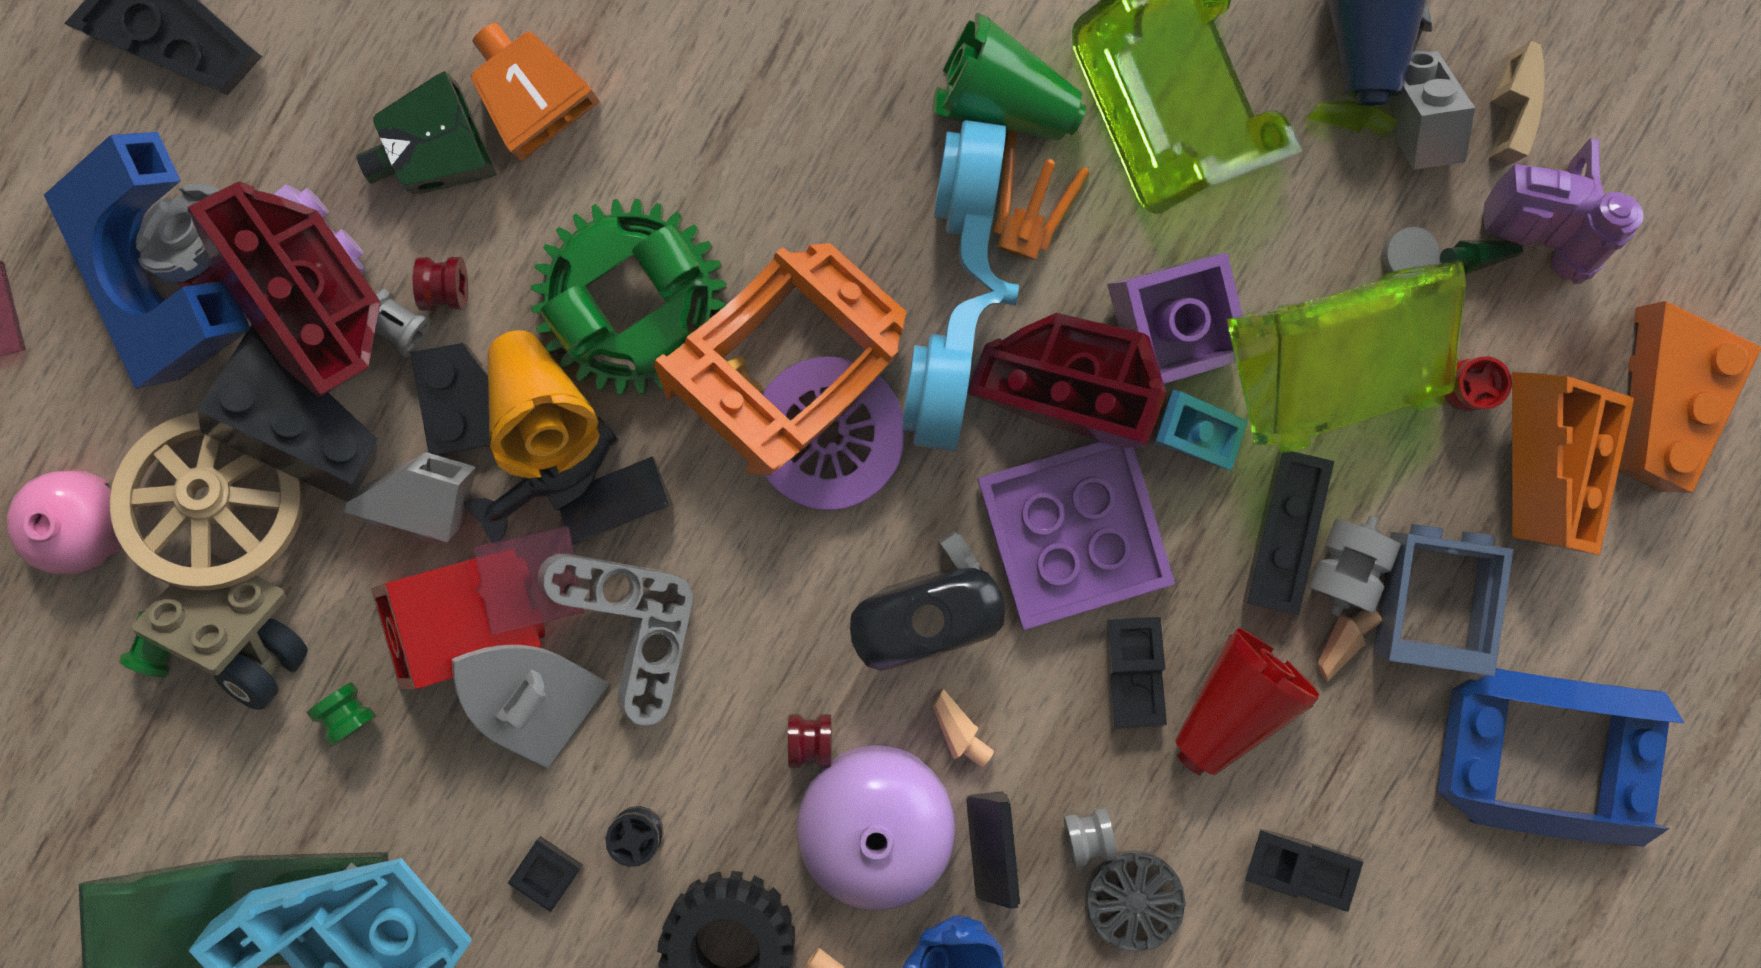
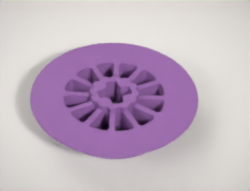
M829 356L801 361L781 372L767 386L762 395L787 417L793 405H797L802 411L806 408L800 402L801 397L814 392L817 399L821 395V389L831 386L855 361ZM880 376L857 398V401L842 416L836 419L840 423L837 431L844 436L839 445L830 442L826 449L822 448L817 444L820 436H817L810 442L811 447L797 462L794 463L790 459L772 475H765L776 490L800 505L814 509L835 510L857 505L869 499L884 487L900 462L905 443V430H902L903 413L900 404L891 388ZM860 405H864L871 415L869 420L850 425L846 423V420ZM867 426L874 427L873 442L849 435V432ZM848 442L871 449L865 462H861L846 447ZM815 451H819L820 455L815 474L811 476L802 471L800 466ZM839 451H843L858 466L857 470L847 476L842 474L837 455ZM827 454L832 456L837 474L835 479H822L820 477Z

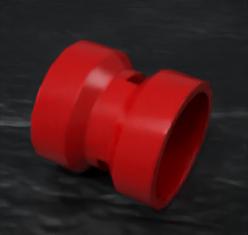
M1490 356L1460 360L1449 366L1441 380V392L1446 402L1453 408L1461 411L1493 409L1501 405L1508 398L1512 388V376L1507 366L1499 359ZM1466 382L1468 383V388L1470 391H1468L1466 388Z

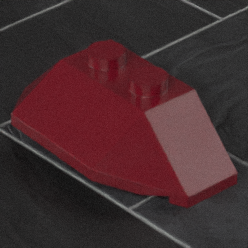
M240 181L188 206L187 211L217 276L284 369L318 397L325 395L368 369L380 300L317 210L277 195L254 190L253 186Z
M1054 313L1020 328L1003 340L998 338L985 344L967 390V394L1035 422L1124 448L1147 446L1167 393L1148 335L1060 313Z

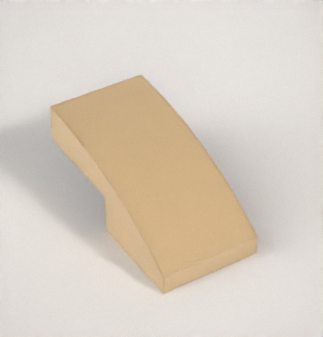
M1529 41L1510 54L1490 101L1509 110L1489 158L1507 166L1529 156L1541 118L1545 83L1544 60L1541 44L1534 41Z

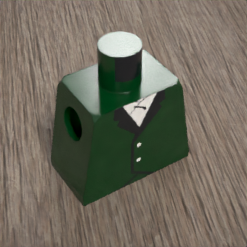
M446 71L435 75L376 113L373 117V123L382 144L356 155L359 167L370 184L396 174L402 188L412 194L428 193L488 179L497 175L460 86Z

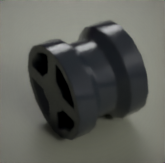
M632 806L621 811L608 828L605 837L606 849L611 858L618 864L627 867L641 866L648 862L656 853L663 837V824L659 816L651 809L643 806ZM632 823H634L635 827H638V828H640L641 830H646V831L640 832L638 829H634Z

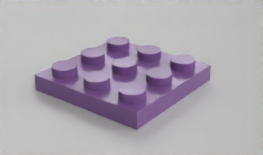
M1098 441L977 478L1023 630L1175 584L1134 447L1124 448Z

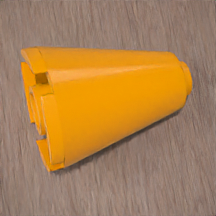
M515 330L500 335L490 344L488 348L489 441L491 452L498 467L514 476L539 478L541 477L539 470L556 466L560 473L571 469L587 458L597 445L599 439L597 430L599 422L596 412L540 340L531 332Z

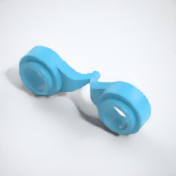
M964 120L961 124L960 133L949 131L946 133L934 218L946 219L945 231L948 234L960 235L958 259L962 268L992 292L959 304L951 313L945 336L932 334L929 336L927 347L914 345L902 430L914 432L913 443L916 446L956 451L967 397L978 317L983 310L991 305L1007 304L1016 306L1019 284L1007 283L997 278L990 270L987 259L988 242L1001 173L1006 126Z

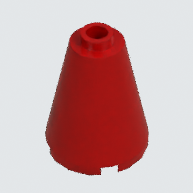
M1237 628L1232 635H1229L1175 739L1180 749L1177 753L1178 759L1189 770L1199 776L1204 771L1211 775H1217L1307 712L1319 699V693L1316 688L1288 660L1283 663L1271 653L1273 651L1271 646L1243 628Z

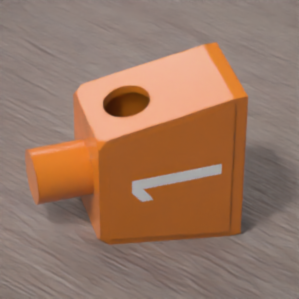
M492 23L481 29L474 36L472 42L486 62L473 71L470 76L506 147L521 162L600 103L589 85L531 31L523 33L512 42L498 23Z

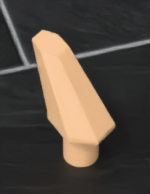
M1376 609L1374 614L1361 610L1352 618L1345 613H1341L1318 661L1319 671L1327 682L1366 645L1363 635L1383 622Z
M942 688L935 698L933 708L952 757L957 759L964 754L980 767H984L991 759L994 750L975 737L978 727L971 722Z

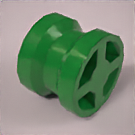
M353 682L336 690L306 712L312 722L321 723L326 730L325 740L330 747L345 740L376 717L370 707L362 706L357 699L358 689Z

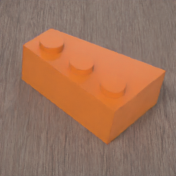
M1667 301L1636 307L1634 320L1635 324H1639L1635 355L1630 356L1628 372L1632 373L1630 397L1634 398L1619 472L1661 492L1693 493L1758 358L1761 346Z

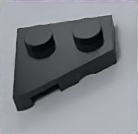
M459 343L410 352L428 453L440 456L490 447L488 375L469 346Z

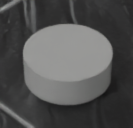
M1408 227L1395 232L1387 239L1382 250V261L1385 269L1391 276L1401 281H1414L1429 275L1437 266L1440 257L1437 240L1429 231L1420 227Z

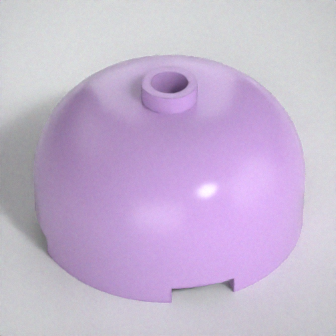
M883 745L853 748L839 754L837 758L831 761L830 767L822 768L809 782L802 797L798 813V847L804 865L811 877L826 893L836 900L865 910L897 908L916 900L926 893L938 881L948 865L955 841V819L950 797L937 775L915 755L899 748ZM881 833L885 836L881 841L880 849L875 850L869 847L867 837L870 834Z

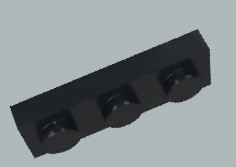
M1278 449L1243 598L1244 603L1299 615L1334 461Z

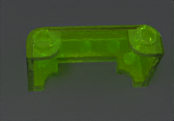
M1100 0L1082 14L1073 25L1072 44L1075 54L1135 194L1141 205L1148 212L1159 214L1281 163L1302 152L1291 123L1282 113L1270 110L1256 116L1253 114L1214 22L1229 9L1231 0Z
M1462 261L1407 267L1385 273V276L1380 277L1379 281L1302 303L1282 305L1278 309L1264 314L1248 312L1228 318V328L1255 444L1277 445L1278 452L1280 453L1297 451L1311 446L1310 437L1411 405L1414 410H1420L1444 404V395L1451 393L1455 388L1467 285Z

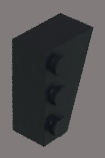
M251 324V329L246 332L197 409L201 433L343 501H349L359 490L376 460L378 438L329 392L318 397L284 369Z

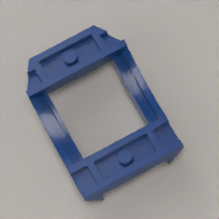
M1496 668L1495 676L1486 675L1477 681L1469 679L1452 689L1437 792L1452 806L1458 807L1470 818L1469 821L1475 824L1556 838L1644 847L1670 829L1655 824L1669 722L1685 723L1666 692L1577 681ZM1509 699L1611 715L1597 814L1555 810L1495 800Z

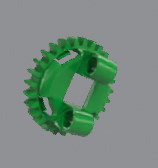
M614 199L611 207L612 214L607 216L597 204L592 205L593 221L587 223L576 213L573 215V220L578 229L571 234L560 227L556 229L560 239L564 242L560 249L556 246L544 245V250L554 258L551 265L535 264V269L547 276L546 283L533 284L530 289L545 296V302L531 307V312L543 315L546 320L536 328L537 333L543 335L553 333L556 338L550 341L546 349L549 353H556L563 349L566 351L559 366L566 370L579 363L580 367L576 379L580 382H585L593 372L596 373V389L601 391L606 389L610 378L615 379L616 391L620 395L626 394L629 381H634L639 394H646L648 388L647 379L651 378L663 390L654 363L661 355L668 356L683 345L686 337L691 334L687 328L686 320L694 290L698 287L702 290V298L697 297L696 311L692 324L697 326L696 329L711 318L712 311L719 312L727 305L725 302L713 299V293L727 288L725 281L711 280L710 274L721 269V262L719 260L705 262L703 259L712 250L713 246L709 241L694 246L692 242L699 234L698 227L694 224L683 232L679 231L683 216L676 211L669 217L667 222L663 221L664 209L659 203L654 205L649 215H645L640 199H634L630 213H625L620 201ZM626 230H643L650 232L652 234L646 235L643 233L629 232ZM635 256L660 296L665 300V304L625 331L617 334L587 287ZM605 355L611 358L625 359L635 365V369L631 370L629 365L611 363L605 360L599 362L593 356Z

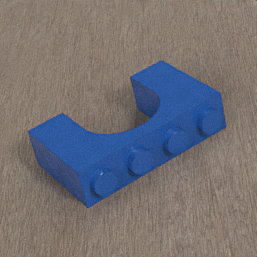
M158 132L110 135L44 194L135 389L182 379L251 329L243 311L222 281L182 287L165 300L153 288L138 261L140 252L136 249V237L145 213L155 202L181 182Z

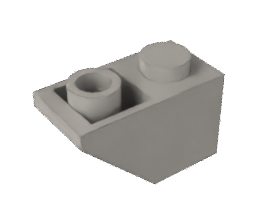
M1414 51L1411 55L1401 93L1389 97L1396 142L1413 170L1466 162L1475 106L1438 51Z
M424 452L366 484L346 502L344 513L361 517L365 523L372 526H392L413 532L415 537L423 541H444L448 543L465 524L467 509L464 507V502L470 499L476 467Z

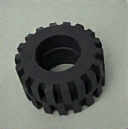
M731 871L729 878H722L721 872L709 874L706 882L702 883L700 879L689 885L685 894L681 893L674 902L658 941L657 952L662 954L658 966L659 968H726L712 963L704 956L698 945L697 934L700 929L709 923L719 920H730L740 923L749 929L759 946V952L752 961L735 968H790L795 942V926H791L792 914L788 905L782 906L780 904L781 894L774 887L769 891L765 890L762 887L764 880L755 875L750 882L743 880V872Z

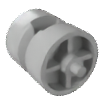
M1369 515L1366 524L1360 523V525L1335 519L1324 545L1330 555L1328 559L1318 561L1307 587L1330 597L1328 602L1333 603L1330 610L1332 615L1340 617L1343 608L1349 609L1350 606L1372 614L1375 612L1385 587L1379 579L1380 575L1391 572L1402 546L1401 543L1380 534V530L1376 529L1379 519Z

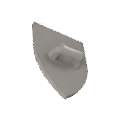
M499 645L486 647L452 659V677L457 697L466 715L475 727L495 743L546 768L550 767L610 685L607 680L549 650L534 646Z

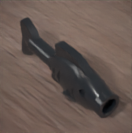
M600 416L597 417L599 422L597 426L599 433L597 445L587 458L571 469L560 473L556 466L539 470L541 477H523L522 481L495 501L487 498H475L464 502V507L481 523L492 544L500 545L508 527V517L534 497L548 496L553 508L559 511L581 498L588 491L610 447L619 441Z

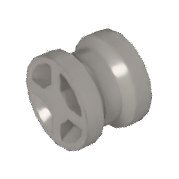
M1105 807L1094 809L1092 814L1080 818L1076 814H1069L1063 817L1067 841L1075 868L1084 867L1088 864L1089 860L1102 858L1106 862L1117 860L1114 833Z

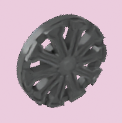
M1136 850L1117 853V860L1103 861L1089 880L1085 898L1088 916L1099 935L1110 944L1118 947V949L1132 952L1155 949L1166 942L1182 923L1184 907L1186 906L1183 886L1170 865L1154 854ZM1135 861L1134 877H1129L1125 869L1127 862ZM1155 865L1158 868V872L1146 882L1148 867ZM1108 871L1116 872L1120 880L1118 885L1106 880L1105 875ZM1166 881L1172 882L1173 887L1171 890L1156 892ZM1099 891H1104L1113 896V899L1100 901L1095 898L1096 893ZM1175 903L1174 910L1171 913L1156 906ZM1117 911L1106 922H1100L1098 917L1101 913ZM1151 916L1166 925L1157 932L1149 917ZM1126 921L1124 936L1120 938L1114 935V932ZM1138 922L1141 923L1146 933L1145 939L1135 940Z

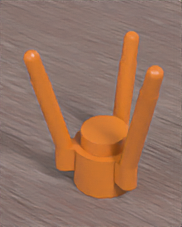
M1007 131L998 216L992 233L1000 235L997 248L1023 258L1036 260L1040 250L1047 251L1054 231L1088 177L1089 169L1082 167L1045 226L1042 227L1045 217L1038 215L1055 167V162L1052 159H1047L1035 185L1027 210L1015 208L1013 216L1010 217L1017 133Z

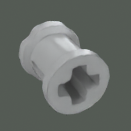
M382 289L376 294L380 300L375 333L396 345L397 353L403 357H408L411 355L410 352H414L427 335L432 322L431 318L424 313L414 314L393 300V293Z

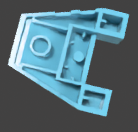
M399 858L252 890L210 921L189 949V952L204 968H257L276 953H279L292 968H454L472 939L404 860Z

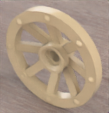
M197 412L175 417L156 426L139 439L128 451L112 483L110 516L114 532L123 550L147 573L164 583L179 588L217 590L250 580L270 567L283 554L294 538L301 521L304 506V489L301 480L278 469L276 470L280 480L281 492L232 487L231 484L265 463L244 454L217 471L216 468L222 443L201 433ZM204 435L197 467L190 469L170 447L188 438ZM156 459L177 479L175 485L139 488L144 474ZM209 487L206 497L195 500V494L199 489ZM175 504L151 533L143 539L138 528L135 507ZM235 505L278 510L273 526L261 542L232 513ZM188 520H191V567L171 563L157 555ZM219 523L247 554L232 562L211 567V525Z

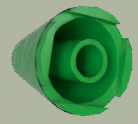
M980 13L975 14V22L970 20L967 22L956 40L943 68V71L948 73L946 78L947 89L944 90L937 87L932 104L933 114L945 119L960 122L969 120L1006 126V131L1057 141L1061 140L1066 133L1073 135L1081 125L1086 112V106L1081 104L1082 93L989 17Z

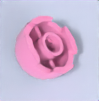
M52 471L28 481L14 495L7 513V534L15 552L29 566L55 575L88 573L93 568L100 566L109 556L115 555L120 550L121 544L116 537L111 521V489L105 485L108 482L104 478L86 471Z

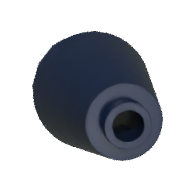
M1328 0L1345 94L1356 97V105L1376 107L1388 105L1389 97L1399 95L1402 91L1427 0Z

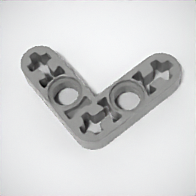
M567 553L548 557L538 571V584L541 591L549 599L565 606L634 617L618 690L617 703L620 711L636 724L648 726L659 722L667 714L672 699L693 603V593L690 585L683 578L666 571ZM566 565H569V572L579 578L590 579V598L585 599L589 592L588 589L573 584L566 585L564 592L560 593V586L552 582L554 573H563ZM592 568H596V570H595V572L593 573V576H592V575H591V569H592ZM614 574H624L629 581L627 596L618 602H608L603 595L605 581ZM646 577V580L642 583V578ZM668 584H670V590L677 593L676 601L667 602L664 610L663 604L652 598L642 597L643 587L653 591L665 592ZM656 634L663 635L668 643L665 656L656 662H647L642 654L644 642L650 636ZM639 668L652 674H661L659 680L652 676L649 677L647 690L655 697L653 704H645L642 712L632 702L634 695H643L646 688L647 679L637 674Z

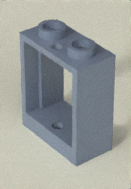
M1417 524L1410 525L1409 534L1391 532L1390 538L1401 543L1402 546L1391 572L1385 573L1383 584L1385 587L1382 592L1379 611L1383 622L1377 625L1373 655L1388 661L1495 676L1514 549L1494 546L1496 536L1462 531L1461 541L1442 539L1444 528ZM1414 548L1479 558L1466 647L1401 638Z

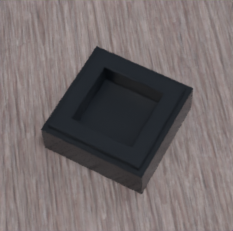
M540 836L516 869L508 884L549 912H552L583 864Z

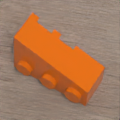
M1512 372L1513 538L1546 546L1600 555L1634 403L1633 397L1569 376Z

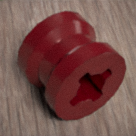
M418 257L415 260L412 275L413 294L418 309L430 311L437 305H447L452 310H464L468 301V276L463 258L449 257L446 262L435 263L429 257Z
M790 714L788 717L789 768H800L805 762H815L820 768L830 767L832 761L831 714H820L816 720H805L800 714Z

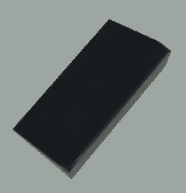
M654 456L594 480L588 491L581 498L560 510L569 542L571 545H575L673 505V502Z
M1003 791L967 796L966 803L975 893L983 901L1010 909L1018 908L1020 894L1011 803L1007 794H1004Z

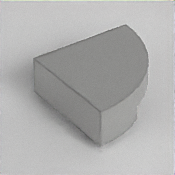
M953 531L939 540V543L957 569L976 568L983 571L960 533Z

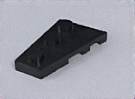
M85 0L64 23L74 30L227 96L262 57L200 0Z

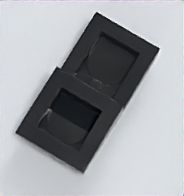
M1161 617L1108 620L1107 659L1112 729L1167 725L1162 672L1165 670Z
M1260 829L1245 880L1295 898L1299 895L1349 912L1364 862L1361 858L1331 848Z

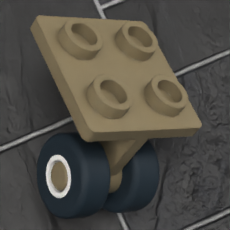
M211 554V567L229 563ZM257 576L238 585L217 590H189L169 585L131 626L134 633L142 639L213 675L219 686L231 697L243 705L256 710L264 709L277 695L278 685L272 677L276 670L283 666L290 672L297 671L308 652L306 644L294 631L281 622L270 618L286 601L287 597L284 590Z

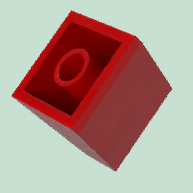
M514 548L390 581L371 588L399 689H418L453 678L452 659L471 651L499 645H526L542 648L540 639L545 638L544 623L537 608H530L525 588L531 586L529 570L523 557L516 558Z

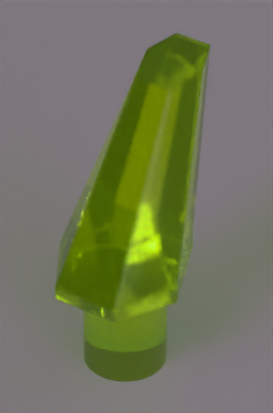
M1356 99L1318 102L1306 116L1308 119L1351 129L1358 133L1363 127H1366L1383 138L1390 134L1397 121L1374 106L1356 105Z

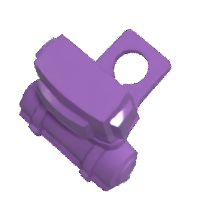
M1590 138L1569 162L1568 172L1514 164L1496 183L1484 202L1483 217L1486 232L1521 245L1539 243L1555 249L1551 257L1553 269L1562 278L1571 280L1574 284H1581L1585 280L1592 279L1604 267L1605 262L1634 237L1636 230L1642 224L1644 214L1641 205L1631 196L1618 192H1610L1604 195L1600 180L1599 140ZM1586 163L1587 165L1585 176H1581L1583 167Z

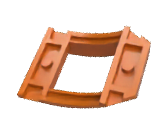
M831 243L811 244L808 246L807 251L788 252L782 247L775 252L772 261L746 288L712 318L688 335L683 345L668 356L663 354L655 360L654 367L668 401L678 395L749 462L745 473L772 475L829 427L896 358L899 352L898 345L907 311ZM797 287L860 344L865 351L831 386L790 421L723 358L742 343Z

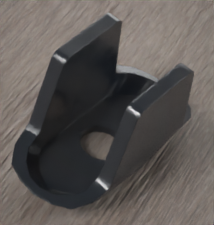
M976 568L939 570L884 587L875 595L860 602L851 614V641L857 655L867 667L880 671L897 668L982 642L995 636L1004 625V598L997 583L988 572ZM927 604L938 607L944 615L943 628L938 634L930 637L918 634L912 626V616L916 609Z

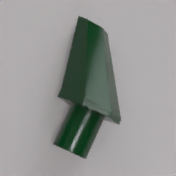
M1460 240L1454 247L1446 248L1441 252L1440 263L1445 269H1454L1461 273L1469 274L1518 256L1524 252L1523 245L1511 241Z

